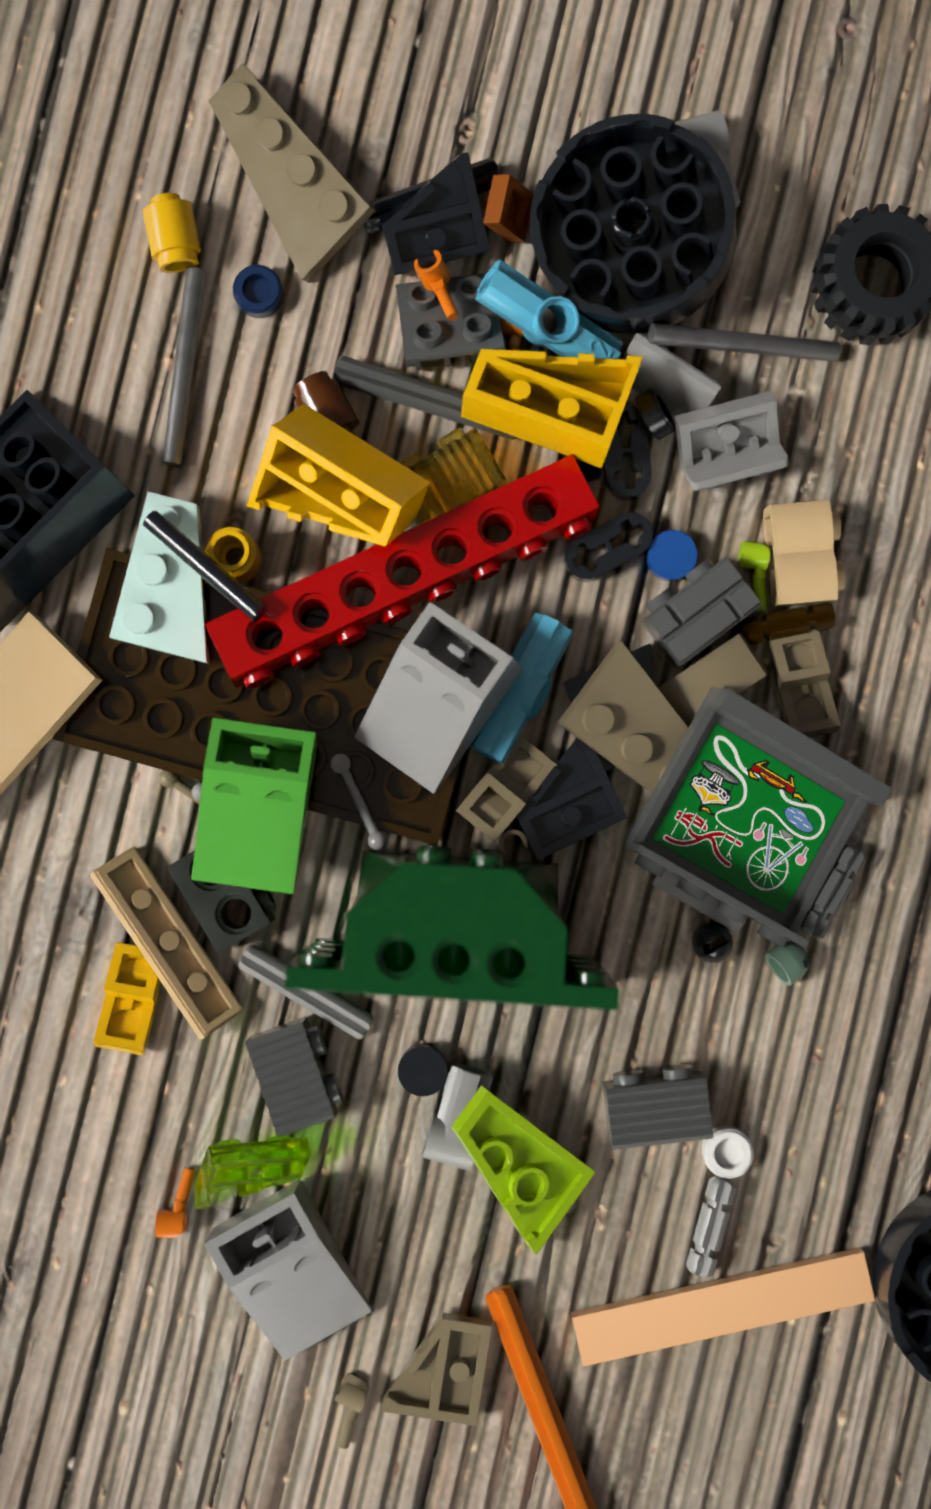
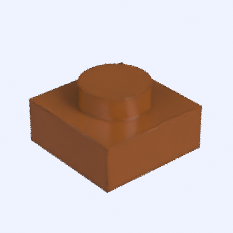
M510 174L493 175L490 193L485 201L483 224L508 243H525L534 194Z

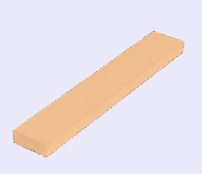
M859 1247L571 1312L584 1367L875 1301L865 1254Z

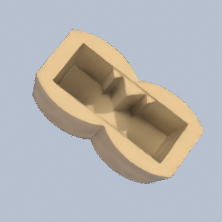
M830 500L774 504L763 509L765 546L770 551L767 572L771 607L829 603L838 600V591L844 590L846 577L843 562L836 561L834 541H839L841 538V520L838 511H832Z

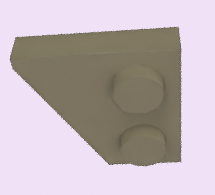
M443 1312L383 1396L381 1412L477 1426L492 1320Z

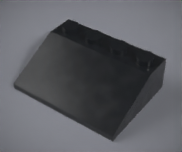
M28 390L0 416V632L135 497Z

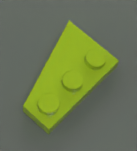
M481 1085L451 1128L527 1246L537 1255L596 1172Z

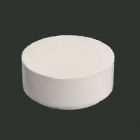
M722 1125L712 1129L713 1139H704L701 1147L703 1160L709 1170L715 1175L726 1179L743 1175L751 1166L754 1156L753 1146L748 1137L734 1126Z

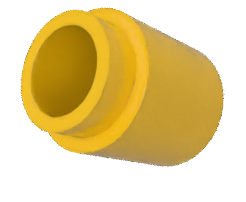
M162 193L150 199L151 204L142 211L152 259L158 262L160 271L164 273L186 271L187 267L198 266L197 255L201 252L191 202L180 199V195L177 193Z
M236 527L222 528L216 531L207 542L205 553L239 583L251 580L258 573L262 563V554L257 543L244 530ZM237 550L243 551L242 559L237 564L230 565V555Z

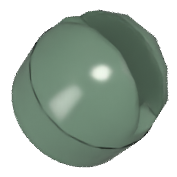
M787 942L784 948L777 945L765 954V959L771 970L788 986L802 978L808 970L809 958L806 955V951L801 945L794 942Z

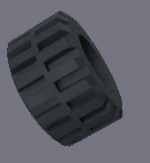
M877 204L871 213L867 207L857 210L851 219L845 218L838 225L834 233H832L814 263L812 272L816 275L811 281V293H819V297L814 302L817 313L826 310L829 315L824 323L830 329L836 324L843 329L840 337L849 341L854 335L860 336L859 344L871 345L876 338L879 339L880 345L891 343L897 335L902 338L910 333L931 312V232L924 227L928 219L919 213L913 219L908 216L910 209L908 207L899 205L894 212H889L888 204ZM864 255H877L890 261L896 267L901 277V295L886 298L876 296L867 291L857 278L855 258Z

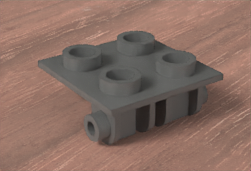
M486 273L450 278L447 284L448 291L459 314V317L453 321L447 320L438 297L433 291L426 290L421 281L396 284L406 367L416 366V370L421 371V368L441 366L440 359L445 358L446 367H451V357H459L460 365H465V356L469 355L470 362H474L477 360L481 349L505 350L500 316L475 300L478 292L477 289Z

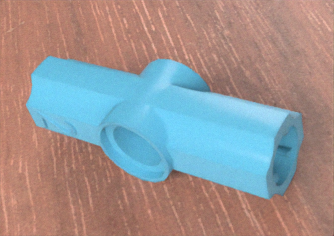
M502 260L495 262L489 272L485 274L477 289L476 301L520 329L529 342L536 345H544L561 357H578V353L595 354V358L618 359L621 354L620 349L623 342L580 314L576 306L569 299L562 296H553ZM547 308L556 317L557 325L552 334L548 333L542 324V316Z
M534 613L511 656L523 671L469 746L471 749L495 762L505 764L528 719H534L538 715L548 698L552 686L550 678L574 636L571 629L545 614Z

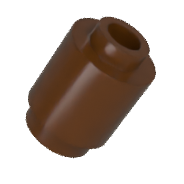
M327 371L316 372L304 378L293 387L292 391L296 397L294 401L296 409L305 404L355 435L353 430L359 425L360 421L338 381L331 379Z

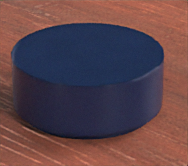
M248 266L238 273L233 283V295L241 311L250 317H269L280 308L283 302L284 290L280 278L267 266Z

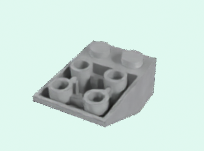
M429 602L400 643L354 738L436 795L523 670L513 657Z
M300 1179L213 1227L204 1243L230 1291L284 1360L291 1358L372 1312V1307Z

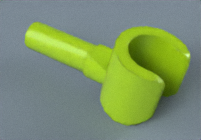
M743 541L739 548L738 567L753 569V590L762 604L755 611L768 610L765 571L769 564L770 551L762 543Z

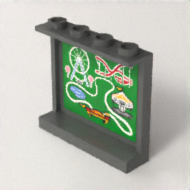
M711 687L623 846L638 854L634 863L646 871L661 878L666 870L680 878L676 887L702 902L706 894L719 900L721 903L717 911L742 925H744L747 917L761 924L757 934L783 948L788 940L806 948L809 941L799 936L797 932L867 804L872 803L883 806L893 788L734 691Z

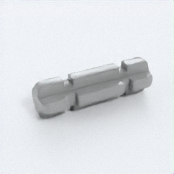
M711 1177L708 1181L705 1192L708 1201L702 1204L693 1237L696 1246L695 1248H690L686 1263L688 1270L698 1276L712 1277L718 1261L715 1252L721 1250L730 1216L727 1207L728 1205H733L737 1190L736 1185L728 1179Z

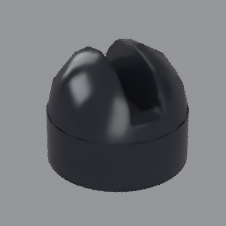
M706 922L699 925L693 932L691 945L699 958L706 962L716 963L728 957L733 947V939L728 929L716 922ZM721 935L724 936L725 942L707 953L704 952L701 946L712 942Z

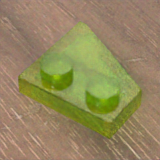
M276 1135L264 1141L245 1143L237 1139H228L208 1146L192 1190L195 1209L211 1206L210 1194L236 1186L238 1195L243 1197L259 1192L267 1187L279 1186L301 1179L311 1157L308 1137L291 1139L287 1135L279 1138Z

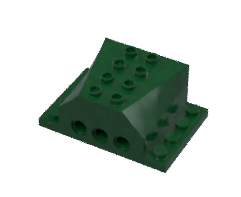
M421 845L417 854L363 851L358 893L352 907L345 914L344 940L315 938V942L311 943V946L307 945L286 966L285 989L618 1011L620 988L602 965H598V962L594 961L593 956L566 954L568 929L563 923L558 909L559 863L504 860L505 857H503L500 850L471 849V858L451 856V847Z

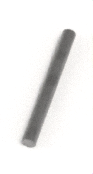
M187 267L185 274L162 463L170 466H182L206 274L205 270L196 267Z
M652 323L648 331V342L657 345L833 362L837 361L840 355V343L837 341Z

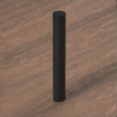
M156 510L147 515L143 526L250 620L257 622L264 616L267 606Z

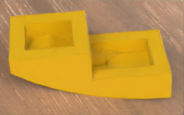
M119 942L115 944L103 989L106 996L93 1043L99 1048L144 1056L161 981L135 945Z

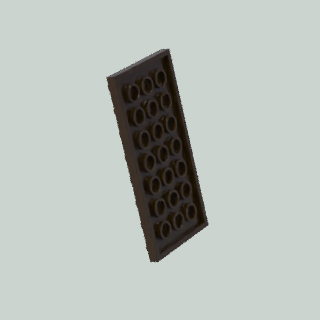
M106 548L77 655L102 681L54 734L53 740L202 781L212 718L315 732L317 753L308 810L365 826L341 774L336 773L331 768L332 758L336 754H345L351 760L349 770L378 830L438 845L461 759L435 795L354 738L400 643L409 631L377 622L366 627V635L353 643L339 646L336 641L319 649L321 655L308 664L293 667L292 663H289L274 670V678L261 686L247 689L244 684L235 688L207 628L206 638L207 646H209L210 664L109 637L131 554ZM203 578L207 615L206 623L238 609ZM244 586L258 599L268 594H271L266 591ZM313 608L304 613L301 623L308 628H320L327 622L329 615L322 609ZM274 629L264 630L257 636L255 645L262 650H272L281 643L283 635Z

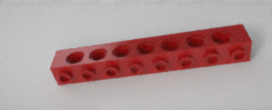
M573 454L401 533L386 547L378 544L260 598L259 600L267 606V611L257 622H253L239 609H236L206 623L205 626L235 688L245 684L247 689H252L273 679L275 676L273 671L289 663H292L293 667H300L312 662L321 655L319 649L336 641L339 646L357 641L366 635V627L381 620L384 621L385 625L402 620L412 613L411 606L426 599H429L431 603L447 599L458 591L456 585L473 577L476 582H482L497 575L503 570L501 564L518 556L522 562L530 560L546 551L548 548L546 543L561 536H564L565 540L569 541L585 534L592 528L591 522L595 520L599 505ZM538 504L545 505L551 509L554 518L546 522L537 521L530 516L528 509ZM499 525L508 531L510 537L504 542L494 543L484 536L483 531L488 526ZM445 546H456L463 551L465 558L457 564H447L439 558L437 553ZM409 566L418 571L420 578L414 584L405 586L398 584L392 575L398 568ZM358 587L367 588L375 595L373 601L364 607L351 605L347 601V596L350 591ZM313 608L322 609L329 615L327 622L322 627L316 629L308 628L301 623L304 613ZM274 629L283 635L281 643L272 650H262L255 645L257 636L264 630Z

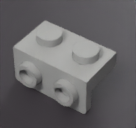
M771 391L674 416L680 467L694 491L716 489L725 483L751 476H765L774 470L785 468L789 465L788 455L780 444L777 400Z

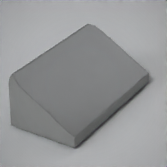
M641 332L635 335L622 358L626 360L627 356H643L632 388L639 393H643L649 388L655 389L665 402L670 413L675 416L709 407L721 389L720 383L661 345L650 344L648 337Z

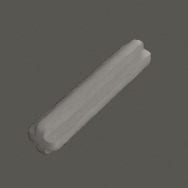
M251 944L247 947L238 963L241 970L354 1038L362 1039L373 1023L374 1017L372 1014L335 992L285 989L286 966L288 964L257 945Z

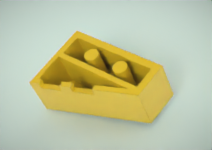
M481 349L463 394L461 417L566 456L573 454L575 459L602 469L643 356H627L626 360L595 358V354L578 353V357L546 356V352Z
M303 404L272 425L246 506L261 510L266 506L287 512L288 519L299 522L307 518L329 525L330 531L386 547L415 522L431 482Z

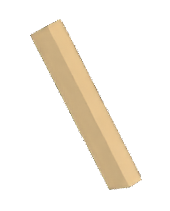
M135 846L91 872L90 877L200 1040L206 1038L244 1011V1008Z

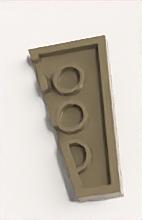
M241 63L212 96L209 103L301 280L309 283L376 210L254 73Z
M618 641L557 722L651 794L688 729L687 725L623 642Z

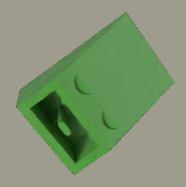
M212 718L203 770L192 870L193 881L294 895L317 753L315 732Z

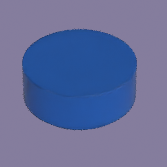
M669 530L662 532L653 539L647 549V565L652 574L663 581L674 582L685 578L687 573L693 570L697 562L696 545L687 534L681 531Z

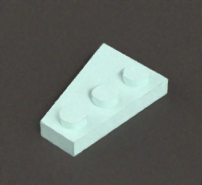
M147 492L109 637L210 664L205 626L207 615L203 578L143 526L147 515L156 510L202 549L200 507L191 502Z

